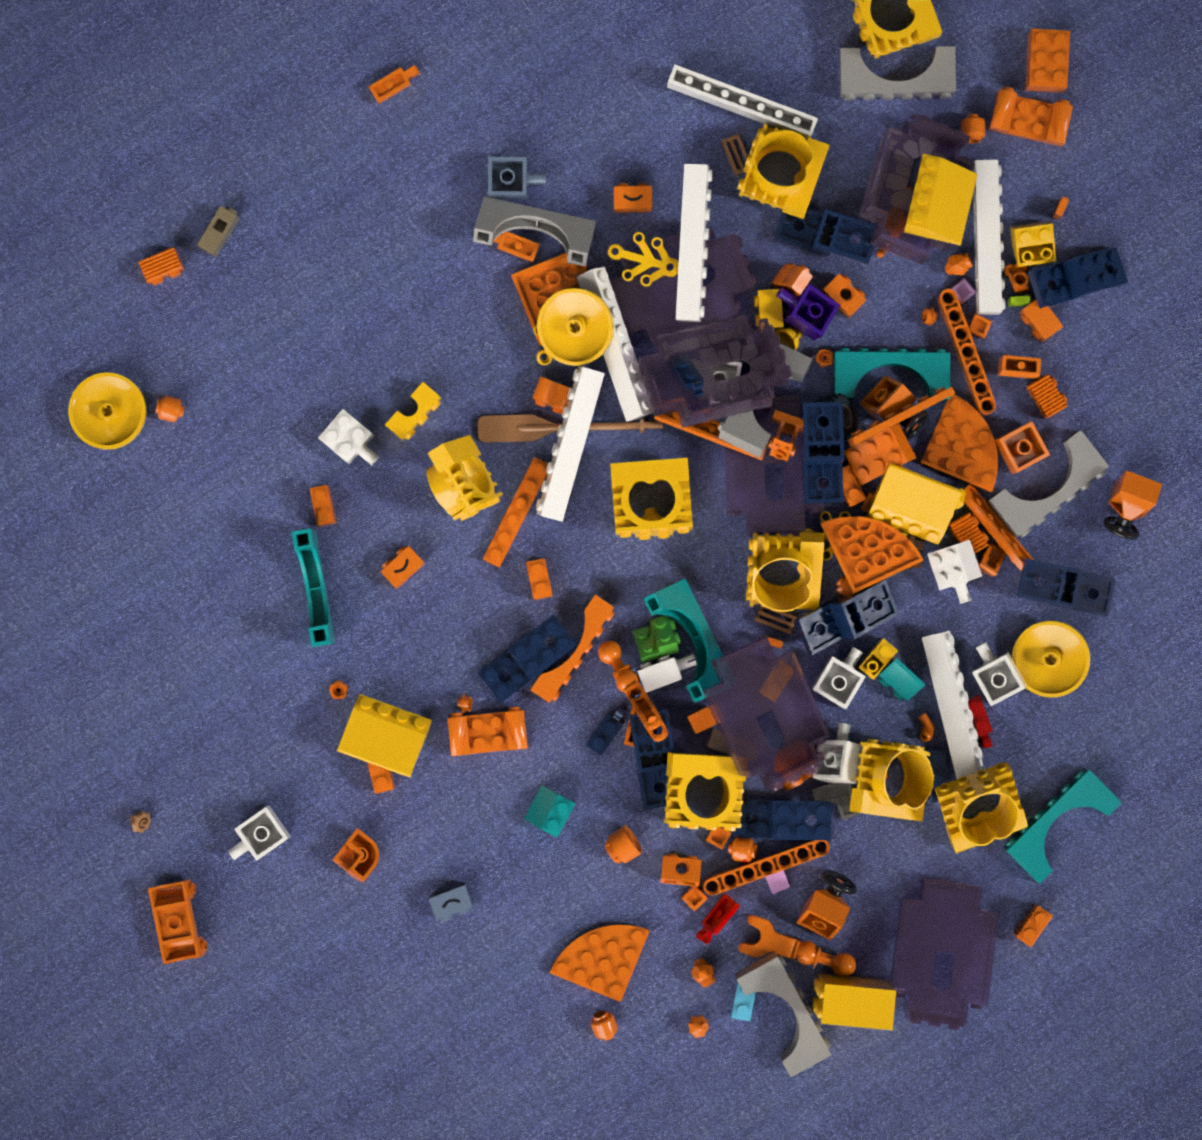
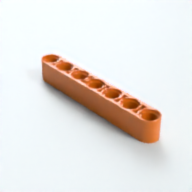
M945 289L938 295L937 303L976 410L980 415H989L996 409L993 393L957 294L952 289ZM944 294L950 295L951 303H945L942 296ZM950 312H955L958 315L957 321H952L949 318ZM956 330L964 332V339L956 337ZM963 348L970 349V357H965L962 354ZM969 366L977 368L978 372L976 375L969 373ZM976 384L983 385V393H978L975 390ZM986 401L990 404L991 408L989 411L983 410L982 402Z
M809 840L753 860L750 863H745L709 876L703 881V889L711 896L720 894L824 856L829 852L830 845L826 840ZM820 841L825 843V849L821 852L815 849L816 844ZM800 848L807 850L806 857L799 858L797 856ZM782 855L789 856V862L785 865L779 863V858ZM764 861L770 862V870H761V864ZM751 868L753 875L750 878L744 877V869ZM729 874L735 876V881L732 884L725 883V877ZM715 881L717 888L714 891H709L706 888L708 882Z

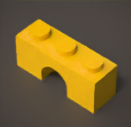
M424 382L411 394V398L418 404L417 412L412 416H404L397 410L385 424L403 441L406 439L410 440L416 433L414 429L418 425L422 426L429 418L427 416L431 410L435 411L441 404V397Z

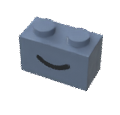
M466 883L429 897L436 921L441 919L444 922L452 919V915L458 912L460 915L466 914L474 906Z

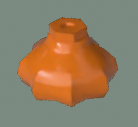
M701 1014L691 1017V1021L688 1023L689 1033L695 1039L705 1037L706 1032L709 1030L708 1020Z

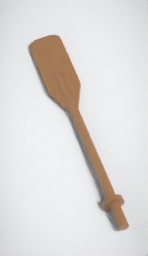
M533 414L482 416L478 420V437L482 442L535 441L557 431L562 423L555 424ZM640 418V422L590 423L589 430L640 429V433H644V429H663V422L644 421V418Z

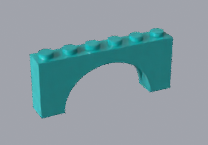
M840 348L833 356V394L842 393L849 400L854 398L859 380L869 371L883 366H897L913 372L925 385L929 398L935 396L934 391L945 387V389L950 388V353H945L944 349H936L934 353L926 352V349H915V352H907V349H896V352H888V349H876V352H869V349H857V352H850L848 348Z
M309 528L293 531L291 533L294 550L300 562L309 610L308 630L311 647L336 644L316 530Z
M686 579L643 598L651 616L662 614L673 618L683 626L693 642L697 656V669L694 678L686 687L694 703L736 682Z
M1089 769L1079 770L1074 775L1075 780L1071 784L1066 783L1060 789L1061 793L1057 797L1053 796L1046 803L1048 806L1043 811L1039 810L1033 816L1034 820L1028 824V827L1019 830L1021 833L1016 838L1014 836L1011 837L1005 844L1007 847L1004 850L1038 884L1053 871L1045 857L1044 842L1047 831L1056 818L1064 812L1077 807H1092L1109 816L1122 803Z

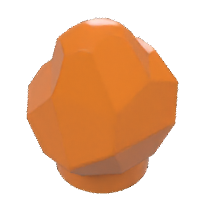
M956 253L948 257L944 269L948 275L963 276L969 268L973 267V262L968 253Z
M697 959L691 974L693 979L700 983L702 988H705L716 982L714 977L715 967L704 959Z

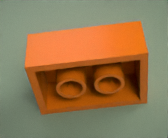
M1031 29L1028 33L1025 91L1063 93L1067 89L1070 31Z
M900 424L894 425L844 451L860 486L884 475L890 463L902 466L916 459Z

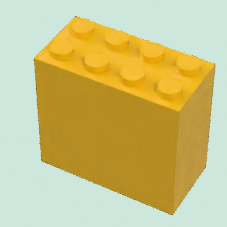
M818 973V978H814L813 990L816 992V998H812V1009L821 1024L893 1030L896 990L887 980L851 976L840 977L838 975Z

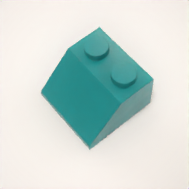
M892 658L877 675L880 678L878 681L885 688L889 686L893 689L894 692L892 694L900 701L902 699L908 701L925 685L897 658Z
M541 785L524 819L558 838L576 802Z

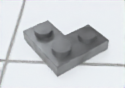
M829 783L811 789L815 801H831V804L836 802L841 820L860 815L858 812L849 811L852 794L850 783Z

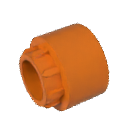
M626 825L608 835V840L604 844L609 856L618 864L621 862L626 864L643 853L637 838Z

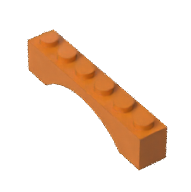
M594 595L584 610V632L576 651L561 666L541 674L531 688L532 692L548 703L551 700L554 702L561 694L559 691L561 685H567L572 677L569 675L573 668L577 670L583 661L580 659L584 652L588 654L594 645L591 643L595 636L599 638L604 628L601 626L605 620L609 622L615 614L612 611L614 609L612 605Z

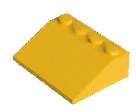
M923 153L904 233L961 245L977 173L944 158Z
M890 463L870 502L867 518L882 521L895 529L939 545L963 490Z
M359 694L337 751L410 778L428 735L432 720Z

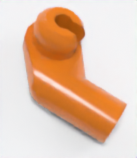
M925 712L918 719L923 725L920 739L923 742H928L933 737L935 726Z

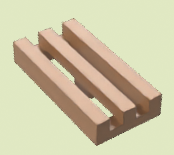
M739 133L721 140L735 177L744 173V166L733 140H737L745 162L748 158ZM727 142L730 143V146L732 148V151L737 160L740 170H737L735 166V163L727 146Z
M760 605L754 621L791 635L797 617L786 612L773 611L766 606L761 607ZM763 608L780 614L782 616H785L787 618H790L792 620L791 622H788L773 615H770L768 613L763 612ZM762 615L777 622H780L782 624H785L789 626V628L787 630L785 628L760 619V616Z

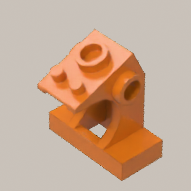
M775 410L771 422L780 424L776 437H771L768 448L771 449L769 455L788 462L789 456H794L797 446L794 443L798 432L804 433L803 419ZM781 433L791 436V442L787 443L779 440Z

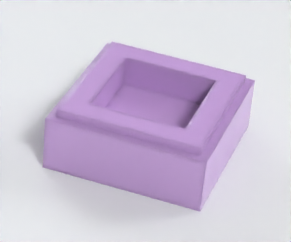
M965 278L951 288L957 294L960 305L976 293Z
M784 870L765 877L772 894L790 887Z

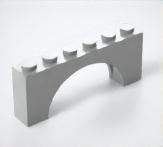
M955 46L936 47L933 51V60L929 68L921 75L906 81H890L875 75L864 64L860 48H840L839 97L844 98V100L851 101L856 98L874 100L875 97H882L883 100H892L894 97L910 100L913 97H920V99L927 100L937 96L940 99H950L956 93Z
M484 196L474 228L473 242L492 246L494 240L507 231L515 229L537 230L554 237L562 244L567 254V263L586 266L596 221Z
M771 339L768 345H763L760 355L766 354L768 356L772 371L757 372L765 374L767 384L780 379L802 382L810 368L812 358ZM747 378L755 388L756 393L745 396L740 389V392L735 396V400L754 399L758 391L765 385L755 386ZM752 407L736 413L733 411V414H729L726 420L722 419L718 427L720 439L761 458L771 437V434L766 432L756 421Z
M1081 430L1062 443L1068 454V472L1062 485L1052 495L1042 500L1027 501L1011 495L1006 489H1002L987 501L1015 537L1021 536L1023 538L1031 532L1029 529L1034 524L1040 525L1046 520L1044 516L1049 512L1051 514L1057 512L1061 508L1060 504L1066 500L1068 503L1076 497L1075 492L1079 489L1083 491L1088 488L1093 478L1099 479L1107 473L1105 469L1109 465Z
M774 951L736 972L734 975L745 995L755 992L773 993L783 998L793 1008L796 1018L795 1036L790 1046L779 1055L790 1077H793L831 1056L829 1051L831 1045L826 1037H821L820 1032L823 1030L818 1021L813 1022L811 1016L814 1014L809 1005L804 1006L802 1000L805 998L800 988L795 989L793 983L796 981L791 972L786 973L784 967L787 965L782 955L778 957Z

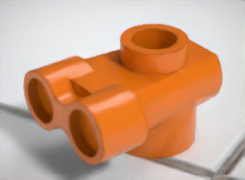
M1010 264L1004 267L1005 276L1009 277L1015 294L1029 290V278L1026 274L1028 271L1027 266L1018 267L1017 264Z

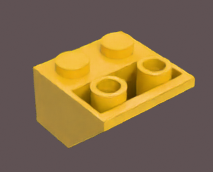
M1044 221L1010 226L1011 243L1018 267L1056 262L1053 223Z

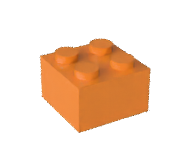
M1032 421L995 440L996 446L1011 474L1018 473L1050 455Z

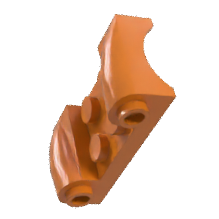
M1003 87V89H999L996 93L988 130L1062 147L1066 141L1073 106L1070 105V101L1062 99L1054 104L1019 97L1013 88Z
M520 707L508 708L509 711L467 716H463L462 712L451 713V717L447 718L451 756L527 749L525 711L520 710Z
M188 879L148 888L163 965L204 956L208 950V944L206 940H203L202 936L198 937L190 900L196 894L195 884Z

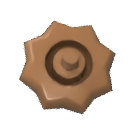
M140 810L137 814H132L130 817L133 832L143 833L146 829H149V824L152 821L149 812Z

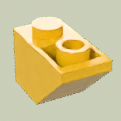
M881 638L858 668L874 680L898 650L884 638Z

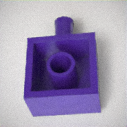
M811 284L805 287L800 296L794 295L784 286L781 287L776 295L777 298L790 305L783 320L813 341L823 336L840 304Z

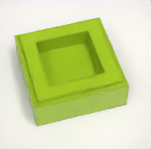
M1030 296L1010 297L1007 300L1008 306H1027L1030 303Z

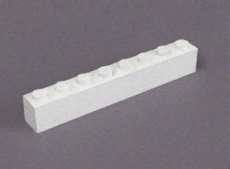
M675 64L668 80L667 88L760 123L768 124V126L779 128V130L794 131L802 135L806 140L808 137L811 138L818 120L814 116Z
M975 160L972 164V172L977 173L973 191L976 314L999 315L1005 309V298H1002L1005 281L1001 279V272L1004 271V260H1001L1004 243L1000 241V234L1003 233V222H1000L1003 206L1002 203H999V196L1002 195V185L999 184L1002 169L1001 165H998V160Z
M684 164L676 303L677 321L701 322V318H704L705 314L702 298L706 296V287L703 286V279L707 277V267H704V259L708 258V248H705V240L709 239V228H706V221L710 220V209H707V201H711V189H708V183L712 182V170H709V166L704 164Z
M605 267L591 269L577 276L580 288L597 294L604 300L611 311L614 333L612 341L603 355L626 422L655 412Z
M578 366V370L575 369L574 384L569 389L567 399H569L568 405L564 407L562 412L563 423L558 427L557 436L559 437L557 444L553 445L551 452L553 458L547 465V479L543 481L541 486L542 497L538 499L536 504L537 514L563 522L605 373Z
M950 631L922 637L956 779L986 769L982 762V750L977 742L978 734L972 722L973 714L968 706V694L963 686L964 677L958 666L959 657L954 650V638Z

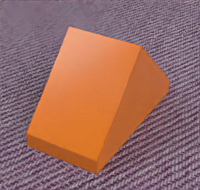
M990 542L978 561L980 571L990 577L996 576L1005 558V551Z

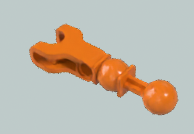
M611 640L603 642L599 646L598 656L603 663L610 664L615 672L612 675L616 680L617 688L626 694L651 738L656 742L664 740L668 735V730L654 704L641 687L639 675L631 669L629 664L624 665L620 659L622 655L621 646ZM641 694L638 698H634L635 695ZM660 726L662 728L661 734H654L653 730Z
M748 915L747 917L749 925L759 929L761 936L755 943L741 942L739 944L738 950L744 954L758 958L775 951L778 955L794 960L796 958L803 965L813 964V966H816L818 962L830 966L834 973L840 977L850 976L856 969L855 959L849 953L842 952L834 956L822 952L821 946L817 947L811 941L805 940L800 942L799 939L776 932L772 923L766 918L755 915Z

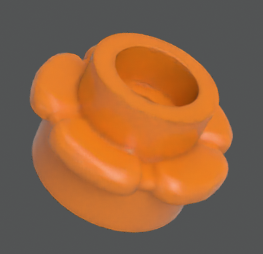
M930 307V309L925 308L922 312V323L932 326L937 321V312L934 311L933 307Z
M821 349L815 356V360L819 363L820 367L825 368L833 364L834 354L831 350Z
M335 681L334 684L330 685L329 692H331L332 698L343 699L346 697V692L348 691L346 684H343L342 681Z
M463 694L461 698H458V709H461L462 713L470 712L473 704L472 697Z

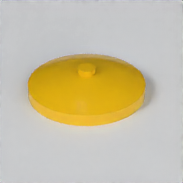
M568 288L555 293L544 303L538 315L537 332L543 348L552 358L563 364L579 366L593 362L607 350L613 338L614 322L609 307L597 294L583 288Z
M107 372L92 375L76 387L70 398L68 414L74 432L82 441L95 448L112 450L126 446L139 435L145 424L147 408L144 396L136 384L122 375Z
M1046 620L1031 625L1018 637L1012 652V660L1027 685L1026 689L1043 697H1060L1073 692L1082 684L1090 668V650L1086 640L1077 629L1061 621Z

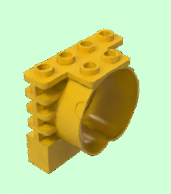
M851 0L856 5L852 15L855 24H859L861 30L859 31L860 39L862 42H865L870 55H874L875 59L888 55L891 52L911 47L917 43L919 45L939 38L942 34V29L931 0H907V5L910 8L909 12L915 17L907 28L897 32L883 30L874 22L870 12L872 0Z
M764 123L763 128L758 129L750 154L748 155L743 171L746 173L745 179L741 178L737 187L740 190L739 196H746L750 200L761 201V204L766 203L772 205L771 207L781 208L783 213L804 219L830 145L809 137L805 140L802 135L794 131H779V128L775 127L774 129ZM772 152H785L792 155L799 162L801 170L794 176V185L779 186L767 181L757 169L760 160Z
M471 435L443 443L428 452L434 464L426 469L429 486L439 504L447 513L453 516L454 521L457 519L463 521L476 515L478 511L493 506L500 501L499 497L503 493H495L494 487L497 486V483L492 482L491 472H488L485 462H482L478 457L482 454Z
M688 458L610 463L616 535H620V538L631 537V534H635V538H639V540H649L652 536L665 539L673 535V531L688 533L689 530L693 529ZM656 481L667 482L675 494V504L672 511L665 518L657 521H647L639 518L632 511L629 504V493L633 485L638 482H645L649 485Z
M800 532L799 536H792L789 533L788 536H781L780 533H776V535H769V533L757 535V533H753V538H749V550H752V555H748L749 568L746 600H749V606L753 607L754 604H761V607L766 606L778 612H788L794 609L814 610L819 607L824 551L823 533ZM793 560L798 562L797 569L800 577L792 584L778 586L767 582L759 571L773 561Z
M867 739V742H860V746H863L862 754L859 753L858 757H861V763L857 765V769H860L859 777H855L858 785L857 788H852L849 811L923 822L925 802L931 795L934 785V774L930 761L927 756H930V752L924 751V747L883 741L881 745L878 744L879 740ZM896 757L901 762L904 770V782L899 793L891 797L886 791L885 779L887 769Z
M668 752L666 769L668 783H666L667 795H665L666 807L664 808L666 813L663 823L669 824L670 828H680V825L688 829H699L700 826L707 830H717V827H724L726 831H736V828H741L742 793H744L743 781H746L748 758ZM697 775H702L706 779L720 776L723 783L721 804L707 818L695 815L686 803V788L691 779Z
M1007 762L998 763L990 768L979 770L968 776H962L957 780L943 783L935 788L946 824L945 828L955 853L975 846L988 845L994 839L1007 838L1013 832L1028 827L1017 793L1018 790L1015 786L1013 772ZM986 794H1000L999 803L993 811H982L972 819L962 816L966 807L978 797Z

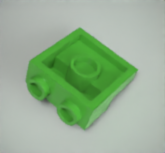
M666 615L649 620V626L632 631L642 663L679 652L677 644L681 642L678 632L673 633V630H676L674 620L669 619Z

